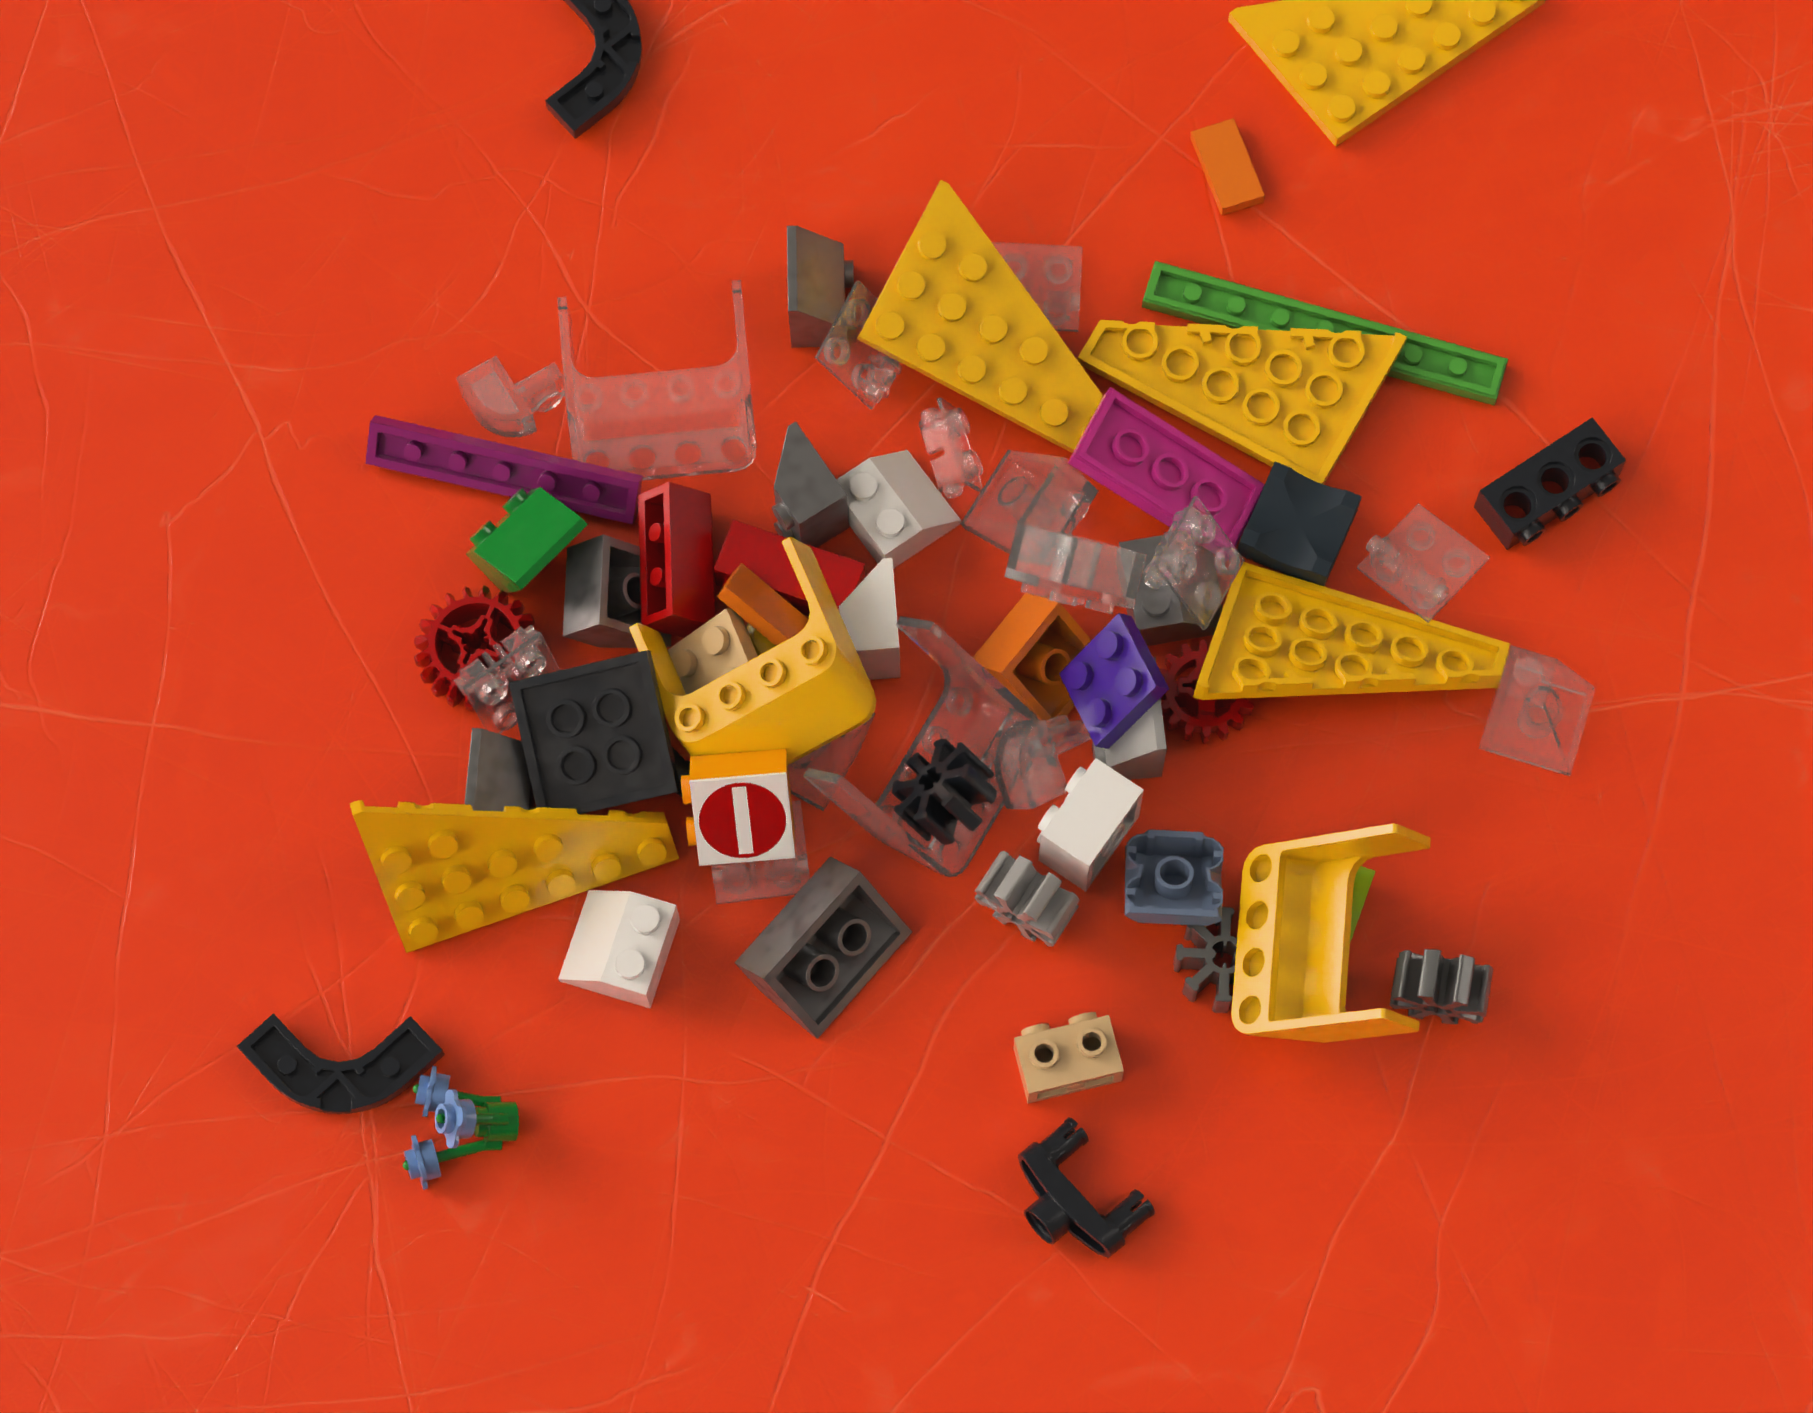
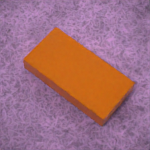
M1234 118L1191 131L1190 139L1221 216L1264 202V192Z
M742 563L732 572L717 596L775 646L797 635L804 629L809 620Z

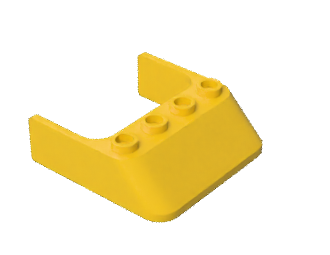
M791 536L783 540L782 544L808 601L810 610L806 626L792 638L686 695L661 634L638 622L629 627L638 651H651L664 713L671 730L690 756L786 748L788 765L863 725L871 718L875 711V692L815 555L808 545Z
M1387 824L1265 844L1251 851L1244 862L1242 870L1231 1012L1235 1028L1239 1032L1251 1036L1322 1043L1419 1032V1020L1385 1008L1346 1012L1345 1006L1353 888L1357 871L1364 862L1374 857L1429 849L1431 838L1399 824Z

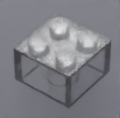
M1018 522L1004 577L1022 582L1021 592L1046 598L1049 595V600L1071 606H1076L1077 604L1084 605L1085 599H1087L1085 608L1113 614L1114 606L1134 609L1147 554L1086 537Z

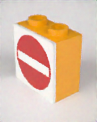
M786 748L690 756V775L681 776L683 804H692L693 817H686L687 840L689 846L697 845L699 866L795 858V827Z

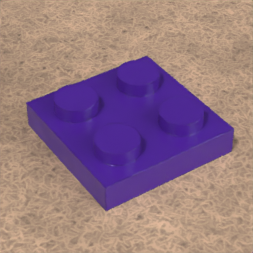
M1118 613L1059 673L1095 746L1109 749L1169 690L1132 616Z

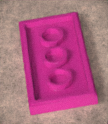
M1111 387L1101 399L1068 461V464L1224 562L1232 555L1265 486L1259 480Z

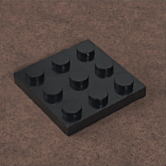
M641 651L509 682L536 808L576 809L578 814H584L681 792L651 651Z

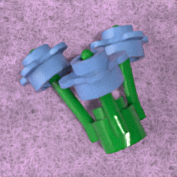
M432 1066L430 1076L420 1075L419 1084L413 1086V1092L416 1093L415 1104L424 1105L423 1117H427L428 1111L435 1112L436 1130L438 1133L445 1135L447 1147L450 1149L436 1152L432 1139L418 1142L416 1135H412V1149L404 1151L405 1162L403 1163V1168L408 1170L410 1179L420 1177L423 1190L428 1189L427 1180L441 1177L440 1162L485 1150H502L503 1141H516L519 1130V1114L516 1102H501L500 1096H480L459 1092L456 1089H448L450 1075L436 1073L437 1066ZM474 1132L476 1137H484V1140L458 1146L459 1139H469Z

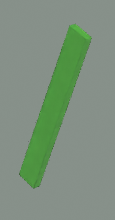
M1158 261L1154 262L1142 301L1143 308L1200 324L1226 325L1234 329L1242 326H1258V330L1290 331L1291 328L1327 329L1334 333H1342L1346 330L1361 331V334L1395 335V332L1407 336V341L1387 376L1494 406L1508 361L1507 358Z

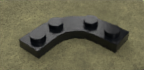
M564 0L589 27L595 37L596 44L592 59L583 71L545 100L547 109L575 139L619 105L632 88L637 77L642 57V43L637 17L628 0Z
M274 1013L237 1046L260 1073L285 1097L308 1109L332 1114L363 1112L389 1102L409 1088L420 1078V1075H423L445 1055L443 1050L411 1016L373 1050L358 1059L343 1062L319 1058L305 1048Z

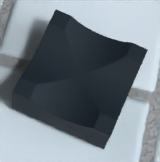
M1275 461L1257 505L1241 536L1237 555L1288 576L1325 586L1357 513L1362 496L1313 481L1292 468Z

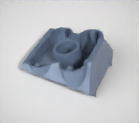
M1148 830L1143 834L1132 837L1125 846V916L1138 923L1208 926L1222 921V845L1214 838L1206 837L1202 832Z

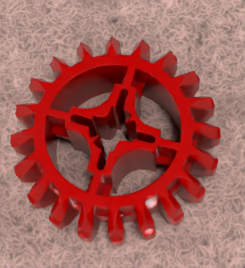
M485 585L481 588L479 596L473 597L470 588L465 586L462 590L463 599L455 601L452 594L446 593L444 598L447 607L445 609L431 604L430 612L435 620L421 619L419 626L425 635L416 636L414 639L416 648L421 650V652L414 656L417 667L424 668L420 673L422 681L425 684L433 683L431 690L434 696L439 698L447 694V702L453 708L464 698L466 709L471 712L476 708L477 700H483L486 710L491 711L494 708L492 698L500 696L505 704L511 702L508 691L510 690L509 682L522 680L521 676L527 678L536 676V668L531 662L541 660V650L535 647V645L541 642V636L538 630L532 629L535 625L533 615L530 613L522 614L524 606L520 600L517 599L508 604V594L503 590L491 599L490 589ZM478 619L470 627H459L460 624L466 621ZM499 623L505 625L515 635L513 654L506 652L503 645L496 642ZM444 643L450 645L453 652L460 655L457 661L459 669L456 675L447 670L441 663V651ZM482 643H485L486 650L479 649ZM470 647L477 649L474 654H471ZM486 670L498 671L489 677L477 679Z

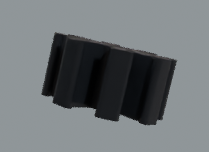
M944 738L933 743L935 749L931 764L918 752L906 762L917 774V777L902 782L896 780L892 788V794L902 802L894 807V811L926 841L931 840L933 836L942 845H947L955 841L953 836L958 820L971 832L982 823L983 820L971 807L972 805L985 802L994 803L997 790L986 781L994 776V772L962 742H959L957 748H955Z

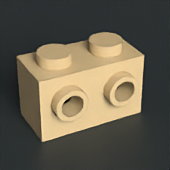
M1096 1012L1083 1013L1069 1018V1025L1050 1029L1048 1023L1037 1024L1021 1030L1022 1036L1014 1037L1013 1049L1027 1103L1122 1081L1124 1070L1109 1015L1097 1018Z

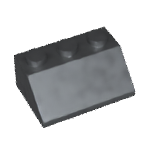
M829 857L734 963L766 997L818 1039L908 938L912 931L860 871Z

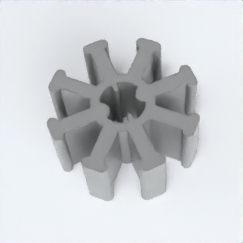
M1000 851L975 890L977 894L974 898L980 905L994 910L995 912L992 916L1002 924L1006 925L1007 922L1015 924L1023 937L1033 942L1038 937L1047 946H1054L1079 906L1077 904L1080 899L1075 893L1060 888L1059 886L1062 881L1052 873L1048 872L1047 875L1038 873L1032 865L1033 862L1019 855L1015 860L1006 851Z

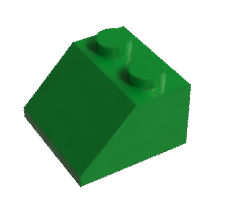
M541 487L532 489L528 493L521 488L503 505V509L507 514L496 525L489 520L470 537L469 540L474 546L466 555L500 591L503 590L507 593L519 591L588 524L582 517Z

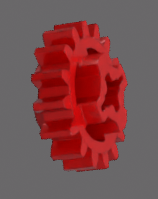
M1201 640L1198 651L1194 652L1186 643L1182 644L1181 658H1177L1169 653L1165 659V665L1169 670L1159 668L1169 687V690L1160 698L1164 700L1161 702L1162 715L1171 716L1167 729L1171 732L1179 726L1185 729L1183 740L1189 741L1194 732L1200 733L1203 744H1208L1210 734L1214 732L1217 733L1222 741L1226 740L1229 733V725L1240 731L1244 724V719L1240 714L1251 715L1254 706L1251 701L1247 700L1250 698L1200 700L1193 697L1208 652L1206 640ZM1194 666V670L1187 677H1179L1178 681H1175L1184 670ZM1230 703H1234L1226 713L1219 717H1214V714L1221 707H1230ZM1180 707H1185L1195 717L1185 713Z

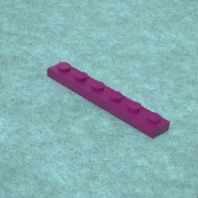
M375 415L370 421L365 464L510 497L521 488L528 493L532 489L541 487L575 512L633 524L637 518L638 495L641 494L642 475Z

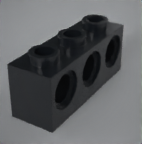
M1592 417L1481 489L1474 508L1507 550L1519 542L1526 546L1539 538L1546 531L1544 526L1558 517L1560 521H1565L1577 513L1584 505L1581 501L1593 493L1601 497L1616 487L1621 481L1619 475L1626 459ZM1591 457L1599 463L1600 468H1586L1582 465L1579 458ZM1545 481L1556 482L1561 486L1563 492L1558 494L1550 493L1545 490L1542 483ZM1509 505L1518 506L1525 512L1526 516L1523 518L1511 517L1506 513L1504 507Z

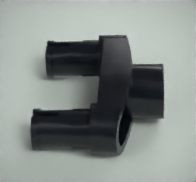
M1068 1117L1061 1126L1042 1142H1033L1018 1155L1022 1171L1039 1199L1024 1210V1215L1033 1230L1047 1243L1054 1244L1069 1231L1092 1251L1109 1258L1125 1245L1124 1238L1147 1218L1152 1217L1155 1214V1210L1149 1200L1138 1207L1144 1195L1136 1189L1130 1192V1195L1106 1216L1099 1214L1058 1168V1165L1078 1148L1089 1142V1138L1082 1128L1075 1132L1074 1128L1078 1123Z

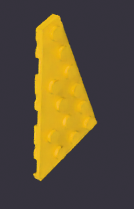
M1282 0L1235 8L1229 13L1228 21L1336 147L1543 5L1545 0Z
M940 180L857 340L1073 453L1103 395L952 187L947 182Z
M1100 320L1079 354L1078 362L1081 366L1268 466L1273 467L1276 461L1324 485L1406 344L1407 336L1396 332L1395 335H1372L1350 330L1342 333H1334L1327 329L1291 328L1290 331L1258 330V326H1242L1234 329L1226 325L1188 323L1187 326L1155 325V322L1140 321L1136 324H1128L1120 320Z
M1239 561L1193 697L1200 700L1497 688L1510 643Z
M363 800L349 803L406 953L679 859L664 812L641 811L636 814H630L621 810H608V815L605 816L580 815L576 809L538 807L527 810L520 806H504L503 811L473 810L472 805L432 803L422 806L414 802H398L397 807L365 806Z

